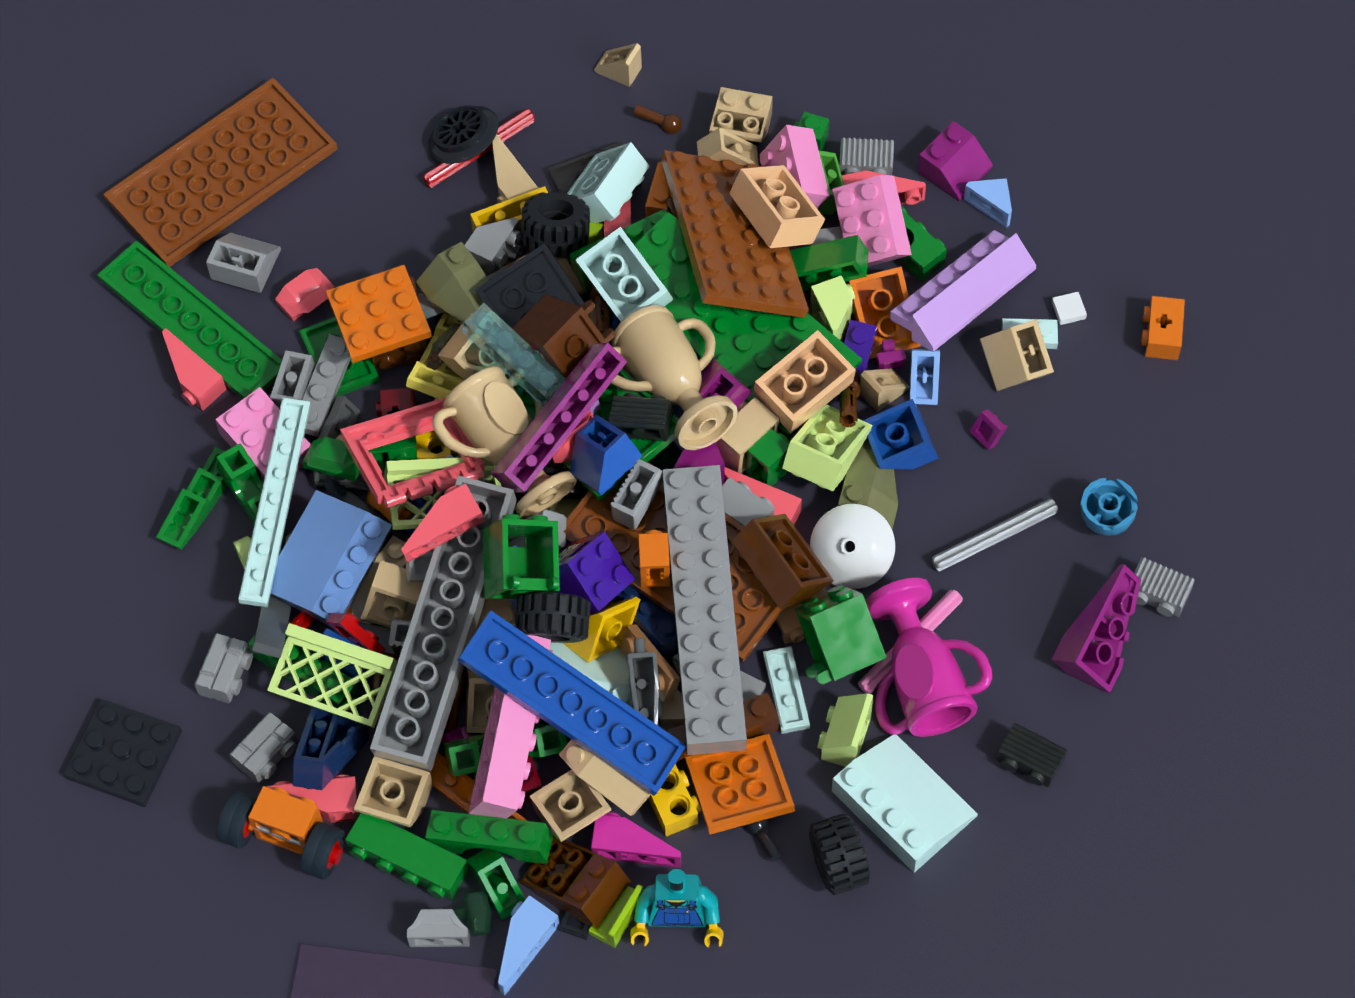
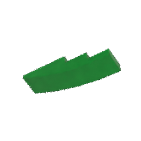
M214 447L203 469L198 468L187 490L182 489L157 534V539L182 550L196 533L227 487L216 466V457L224 453V450Z

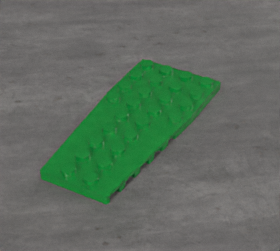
M666 213L634 245L672 296L673 300L664 307L673 314L675 321L679 323L687 318H696L702 320L711 329L716 343L713 357L752 391L745 399L748 403L755 397L753 394L755 381L817 330L855 369L861 364V357L808 313L805 318L702 303L679 219L672 214ZM696 329L684 330L683 332L695 353L702 358L705 352L703 337ZM779 422L778 431L789 439L794 432L790 433Z

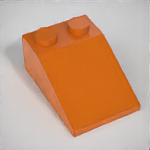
M902 266L845 282L846 285H851L855 295V299L852 300L854 320L878 327L870 359L876 358L877 353H882L881 345L883 340L893 339L895 350H909L921 347L920 344L912 340V331L891 320V311L909 297Z

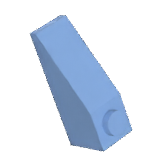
M530 895L524 902H518L511 912L512 918L498 981L500 992L503 995L507 994L560 925L558 915Z

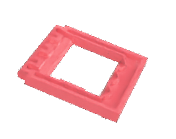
M445 397L340 429L341 439L378 504L384 503L386 508L407 502V495L411 501L433 494L432 487H435L437 492L447 490L455 486L458 475L474 480L484 478L485 463L482 458L459 454L464 463L388 486L382 477V471L371 452H368V450L433 431V416L439 410L444 409L443 402ZM452 417L443 420L444 426L454 439L466 446L474 447Z

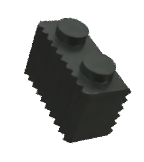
M626 393L623 396L613 397L608 422L625 432L630 439L666 442L674 411L670 399H666L663 396L653 395L651 398H641L635 394Z
M1014 723L998 751L997 761L1000 762L1004 769L1010 772L1018 771L1023 773L1031 783L1037 786L1044 784L1046 787H1049L1066 757L1067 749Z

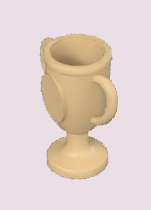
M660 305L643 307L621 321L614 331L615 336L611 339V344L627 361L625 366L637 381L628 380L616 375L611 384L630 391H648L651 395H660L670 399L671 405H680L684 413L677 421L674 432L677 442L684 449L697 450L705 448L727 434L735 424L738 416L737 406L727 396L715 395L703 399L699 393L702 383L701 371L710 363L715 352V336L708 325L696 318H687L677 323L673 314L666 307ZM686 329H696L705 341V352L699 361L683 332Z
M491 366L471 375L447 395L443 402L444 409L439 410L433 416L432 426L442 443L451 450L463 456L486 458L490 463L497 466L532 422L528 411L513 387L522 385L528 390L535 403V417L545 406V398L536 382L530 377L521 374L507 379L505 372L499 366ZM452 417L474 447L466 446L454 439L444 426L443 420ZM542 469L526 490V494L517 503L515 508L517 514L520 515L521 519H526L550 508L573 489L577 482L576 478L570 471L549 476Z

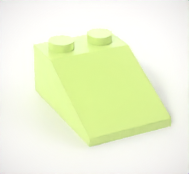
M826 404L808 419L790 441L782 469L791 472L797 477L807 479L821 488L834 491L846 475L873 425L858 419L855 426L844 427L839 420L840 410Z

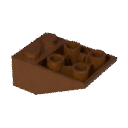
M553 836L547 864L533 863L519 882L563 912H568L574 919L597 929L631 881L616 861L564 840L560 842Z

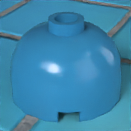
M1100 478L1090 483L1084 490L1080 503L1081 516L1086 526L1095 533L1105 536L1118 535L1126 531L1135 519L1138 509L1137 495L1131 486L1122 480L1116 479V481L1106 480L1107 478Z

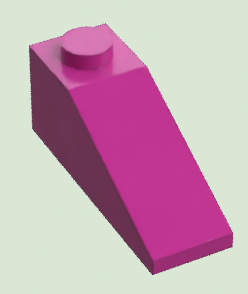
M608 812L595 820L591 846L592 852L615 861L681 868L680 851L629 819L621 817L617 813Z

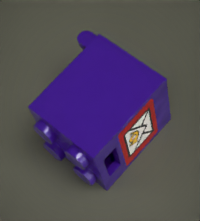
M605 531L567 542L564 547L559 549L560 591L557 593L575 595L590 602V614L600 611L635 580Z

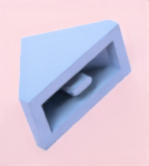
M1007 178L971 181L966 184L964 200L1007 228L1010 225L1012 213Z
M912 349L910 400L913 399L915 404L938 405L940 350L932 352L931 350Z

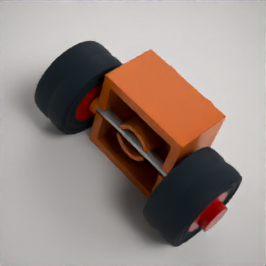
M263 786L258 798L236 791L229 797L219 816L216 836L220 842L236 848H243L249 842L253 833H255L257 839L302 855L301 871L316 878L326 880L342 857L345 838L344 831L341 828L324 823L319 808L313 800L306 797L298 799L289 796V793L282 788L273 787V789Z

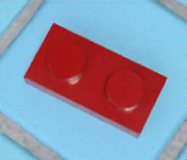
M348 612L344 614L331 613L326 623L342 637L356 645L383 654L385 648L378 642V636L358 625L359 620Z

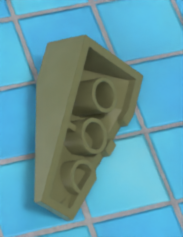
M459 242L438 254L416 281V286L429 303L435 308H441L449 313L451 318L458 323L460 321L463 323L470 313L488 316L500 328L476 291L477 288L489 280L464 244Z
M867 437L846 473L838 506L845 504L868 506L879 512L893 530L898 510L894 469H880Z

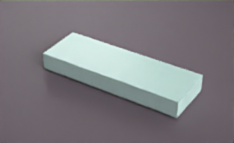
M792 647L764 651V662L775 709L779 716L781 734L810 729V722Z

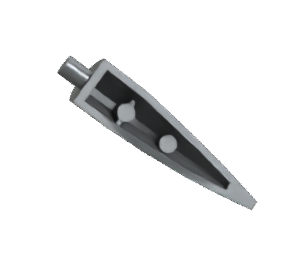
M645 638L633 639L634 653L626 655L633 709L658 725L659 678L656 652H646Z

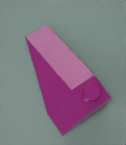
M1120 564L1063 635L1051 659L1069 676L1106 693L1111 692L1123 667L1124 658L1120 657L1124 641L1128 642L1130 632L1126 631L1129 616L1135 612L1141 579L1125 564Z

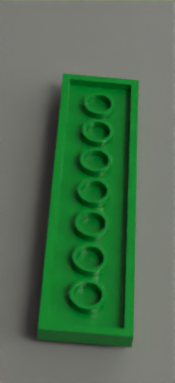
M137 240L97 275L99 281L161 332L164 329L169 330L223 377L225 385L241 399H244L259 387L265 392L275 383L282 359Z

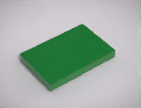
M335 317L299 330L308 355L313 357L315 367L329 334L342 337ZM371 358L352 363V360H350L335 398L380 381Z

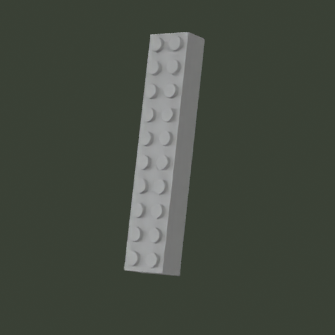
M720 465L663 469V491L687 755L746 750L747 736Z
M459 475L455 485H467L483 514L485 522L434 549L370 750L376 757L429 772L432 770L464 669V665L458 662L457 659L475 634L486 600L484 599L483 529L490 526L493 521L502 519L503 515L513 514L517 502L513 489Z

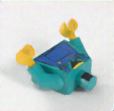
M673 869L668 874H658L655 877L654 884L648 885L637 899L634 921L637 924L630 931L632 945H634V938L637 935L644 936V946L648 944L649 937L648 930L645 927L646 923L649 926L706 927V924H708L709 928L704 939L705 945L707 947L710 946V936L717 937L719 939V947L722 945L724 933L717 926V923H720L718 900L711 890L706 886H702L699 876L685 874L680 869Z

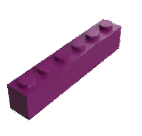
M608 342L593 344L491 474L506 488L513 489L514 492H525L627 361Z

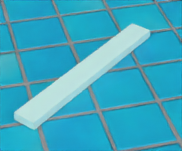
M282 398L239 594V603L268 607L311 407L309 401Z

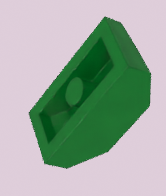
M326 436L312 442L302 462L303 468L351 481H356L360 473L344 442Z

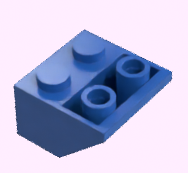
M595 415L575 436L570 472L576 479L598 494L603 495L626 471L634 466L642 457V454L625 432Z

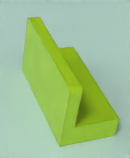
M639 884L635 889L627 886L597 929L592 926L590 927L589 935L616 948L635 916L636 902L644 887Z

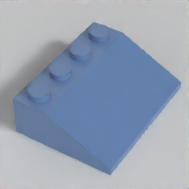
M316 490L278 557L270 595L328 625L326 621L331 613L344 614L349 609L376 557L391 533L392 525L365 510Z

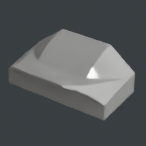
M421 909L415 922L407 929V940L410 947L470 946V933L452 909Z

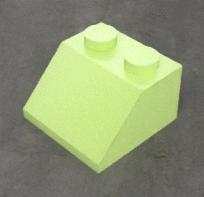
M842 275L811 286L810 315L843 342L847 334L851 314L854 313L852 300L855 299V295L851 285H846Z
M872 694L838 697L836 706L830 705L826 722L830 723L827 732L822 731L817 747L822 749L821 760L846 767L859 757L871 719Z

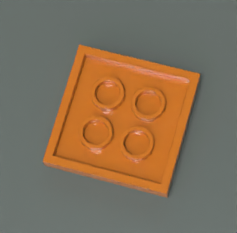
M405 265L326 290L329 303L352 363L432 337L431 330Z
M770 734L747 739L746 750L696 754L685 758L709 835L795 812V806Z

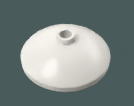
M845 504L831 509L820 518L813 529L810 548L834 581L831 584L835 586L843 585L850 589H860L876 583L887 573L895 555V537L887 520L876 510L861 504ZM848 541H852L855 544V549L852 552H848L845 548Z

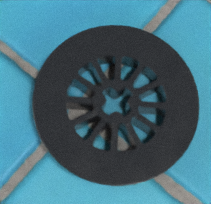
M465 105L450 110L438 120L429 138L428 148L431 156L445 164L461 163L476 157L494 140L499 127L497 115L491 109L483 106Z

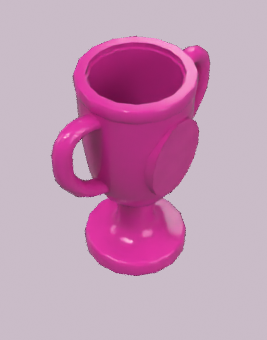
M906 578L892 582L876 590L866 599L872 619H893L899 633V637L893 647L892 668L881 681L875 699V714L878 723L884 732L891 735L900 734L908 729L914 736L927 737L946 733L968 722L977 712L978 706L972 695L986 690L992 680V668L982 650L968 641L956 639L943 640L932 630L921 626L917 610L923 607L931 599L932 595L930 583L922 578ZM950 649L965 651L976 660L981 673V678L976 684L968 686L963 672ZM893 681L905 715V719L897 724L890 722L886 710L887 694Z

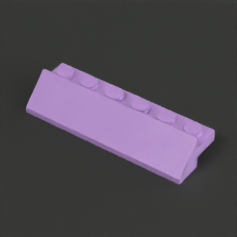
M993 230L891 311V320L912 331V340L934 352L1036 269V264L1016 233L1009 238Z

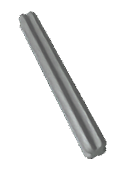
M1047 499L932 557V564L937 571H942L1055 515L1058 507L1053 499Z

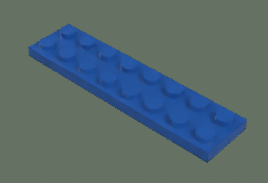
M493 611L487 614L457 659L458 662L653 796L658 793L687 746Z

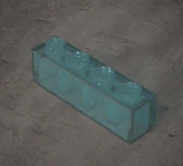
M485 303L464 322L462 332L542 407L546 405L566 378Z

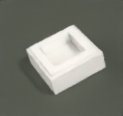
M1079 292L1052 298V305L1060 325L1086 319L1087 313Z

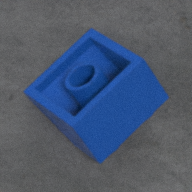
M913 399L863 420L873 425L867 437L880 469L913 470L939 459L922 415Z

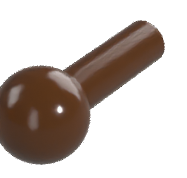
M638 104L636 105L634 115L661 125L662 130L667 134H675L680 131L682 121L676 114L664 116Z

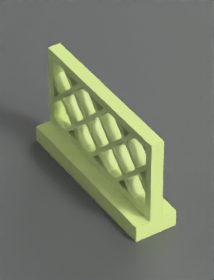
M461 457L386 461L384 480L390 486L464 463ZM482 458L485 463L484 478L478 479V481L493 480L494 485L501 486V483L491 474L496 466L486 458ZM446 490L436 492L433 497L431 495L422 497L428 502L421 509H418L409 502L410 498L408 495L406 496L407 502L390 507L393 530L416 529L425 518L427 509L431 505L434 506L437 499ZM403 506L415 514L411 520L398 519V512Z
M289 623L285 632L288 638L267 691L374 728L398 661L386 655ZM294 645L302 647L307 657L295 664L292 663L290 658ZM309 650L317 653L311 655ZM326 655L329 657L333 667L319 673L314 660ZM335 659L343 662L337 664ZM309 663L314 676L300 682L296 669ZM349 664L355 665L359 676L345 682L339 669ZM361 668L367 669L368 671L363 673ZM291 672L296 685L286 691L278 688L281 677ZM335 672L341 685L326 691L322 678ZM375 673L384 675L381 687L371 691L366 678ZM317 681L322 694L313 699L307 698L303 688ZM362 681L367 694L352 700L347 687ZM299 690L300 695L294 694V692ZM343 690L348 703L339 708L333 707L329 697ZM325 699L326 704L320 703V701ZM368 699L373 707L369 719L359 716L355 707ZM351 708L353 714L346 712V710Z

